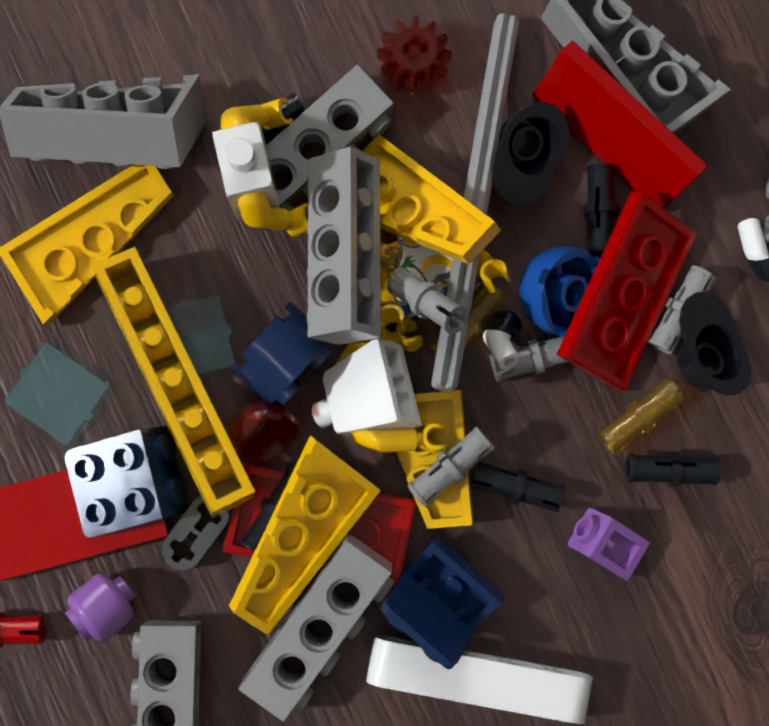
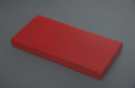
M573 40L561 50L532 93V96L539 102L555 105L565 115L569 130L604 163L615 166V173L635 192L645 194L662 208H665L707 166L703 160Z
M631 191L556 355L613 389L625 392L697 233L645 194Z
M241 463L255 490V495L253 499L231 509L222 552L252 558L256 549L254 548L253 551L249 550L240 540L246 535L262 510L260 503L264 496L270 497L285 472ZM379 492L350 529L349 533L392 563V573L389 577L394 580L391 587L393 588L401 577L416 501ZM326 562L322 565L318 572L321 571Z
M68 470L0 487V581L168 536L170 531L167 519L164 518L89 538L82 531Z

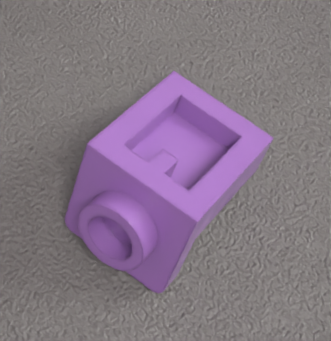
M588 508L584 516L576 523L573 534L568 541L569 547L626 581L630 579L650 544L649 541L614 518L593 508Z

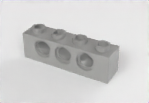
M358 64L266 145L273 175L277 172H286L293 177L289 187L284 190H277L280 208L290 211L294 209L292 205L304 194L308 197V159L301 155L306 145L319 143L326 149L324 154L350 146L360 150L358 146L369 136L373 139L376 138L378 134H383L393 121L390 117L393 115L394 103ZM342 114H351L358 120V123L353 129L343 131L334 125V121Z
M350 146L308 159V338L336 345L381 337L380 159Z
M348 532L247 671L238 690L283 722L292 709L300 713L314 693V690L309 686L316 676L320 673L326 677L338 661L341 654L336 649L343 639L348 637L353 640L365 624L367 617L362 613L372 600L380 603L392 587L394 580L389 577L392 573V563ZM342 582H349L358 588L360 594L352 601H344L338 598L334 588ZM316 619L324 620L330 624L332 633L326 637H317L310 632L308 624ZM290 656L297 657L303 661L306 669L300 673H291L283 667L282 660Z
M148 620L140 625V632H134L132 657L133 660H139V678H133L130 698L131 705L138 706L137 724H132L131 726H164L158 723L154 717V708L158 705L168 706L174 712L175 723L170 726H199L202 621ZM166 658L174 663L177 670L175 679L164 680L158 676L155 670L157 659Z

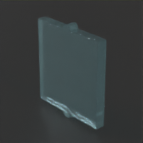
M221 295L165 307L198 375L230 368L234 364L235 359L229 336L233 333V329L227 326Z
M45 342L29 366L21 368L20 374L22 376L3 402L62 444L69 446L86 420L90 421L94 418L92 412L108 391L110 385Z

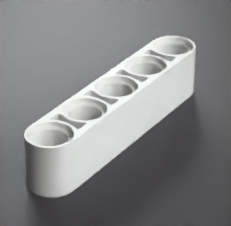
M375 635L366 682L391 690L563 722L584 724L593 676L574 670L466 650L463 651L458 663L452 669H446L440 663L429 659L423 652L422 647L415 641Z

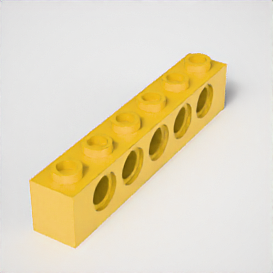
M130 248L92 265L102 292L212 519L253 499L255 490L136 248Z

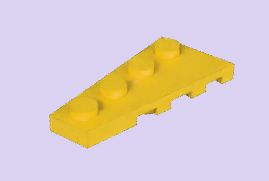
M380 134L362 151L380 159V229L466 264H470L501 231L494 220Z
M133 164L1 246V258L43 325L48 326L96 277L92 265L118 254L174 197V194L157 167Z
M311 435L229 604L234 614L266 635H269L381 491Z

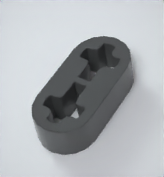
M202 496L196 498L162 545V555L165 562L176 570L185 571L195 567L202 561L228 526L231 510L220 515L222 519L219 523L211 521L201 530L197 525L204 517L200 507L205 502ZM193 532L198 536L190 548L195 554L193 559L185 557L180 561L177 560L175 555L178 550L173 545L175 540L183 542Z

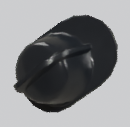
M546 102L529 103L519 109L514 116L507 119L502 125L499 145L491 170L493 185L498 195L509 205L520 208L532 206L545 196L552 184L569 143L568 122L565 115L555 105Z
M708 292L692 294L685 300L680 309L679 325L683 342L677 352V365L680 373L689 384L698 388L701 392L706 393L714 390L727 396L740 394L748 387L751 380V363L741 343L733 318L726 305L717 296Z

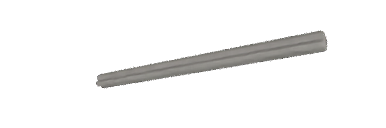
M505 13L497 16L493 26L464 198L486 215L493 181L491 169L499 145L519 27L518 18L515 15H507ZM480 254L470 264L454 258L452 261L446 297L466 307L469 316L466 324L455 316L451 317V320L463 327L461 331L455 334L447 333L441 327L431 381L432 387L440 391L452 392L458 386Z

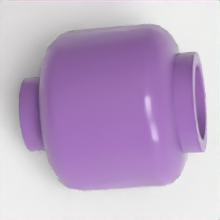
M96 574L68 596L67 602L70 609L65 612V615L86 642L91 638L98 642H105L132 621L134 612L129 602L135 599L136 596L120 576L112 581L104 574Z

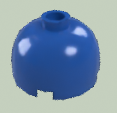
M558 246L546 249L535 256L524 269L519 284V302L526 317L540 330L564 337L600 258L592 256L588 250L571 246Z

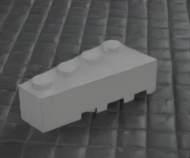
M550 0L541 19L564 48L573 40L674 135L712 108L731 90L719 79L714 82L698 69L701 64L690 55L682 56L663 40L665 35L656 27L651 25L649 28L632 15L633 9L622 0Z
M183 75V84L163 85L161 77L143 78V85L127 88H118L116 80L98 81L97 84L88 86L83 91H77L74 83L16 87L0 106V120L10 157L29 158L33 161L47 159L70 160L77 164L104 162L113 163L116 166H128L131 164L152 165L160 169L181 167L207 122L200 75Z

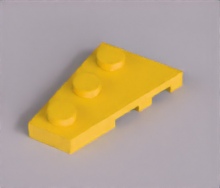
M462 390L414 394L422 424L415 428L416 432H423L429 424L433 423L444 426L446 432H433L428 436L427 440L430 444L436 446L446 444L447 449L445 452H448L465 438L466 429ZM417 446L415 451L396 452L406 474L408 484L423 474L438 460L436 457L438 454L428 452L424 446ZM469 471L465 474L467 477L460 484L455 482L431 502L428 507H424L414 496L427 529L474 525Z

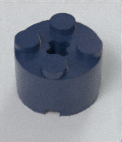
M291 301L284 307L291 313L288 318L283 321L277 315L243 352L242 356L248 362L242 366L238 361H235L230 367L236 375L270 405L275 400L284 405L300 388L301 382L296 378L307 366L315 371L332 352L326 346L327 342L308 338L307 315Z

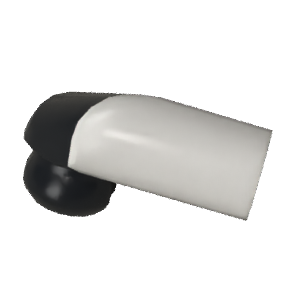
M756 218L743 220L738 224L737 228L744 254L756 278L769 282V254L760 221Z
M501 310L495 313L483 333V341L501 369H509L519 361V355L511 344L510 338L515 337L513 334L515 330L521 331L522 322L517 314L511 310Z

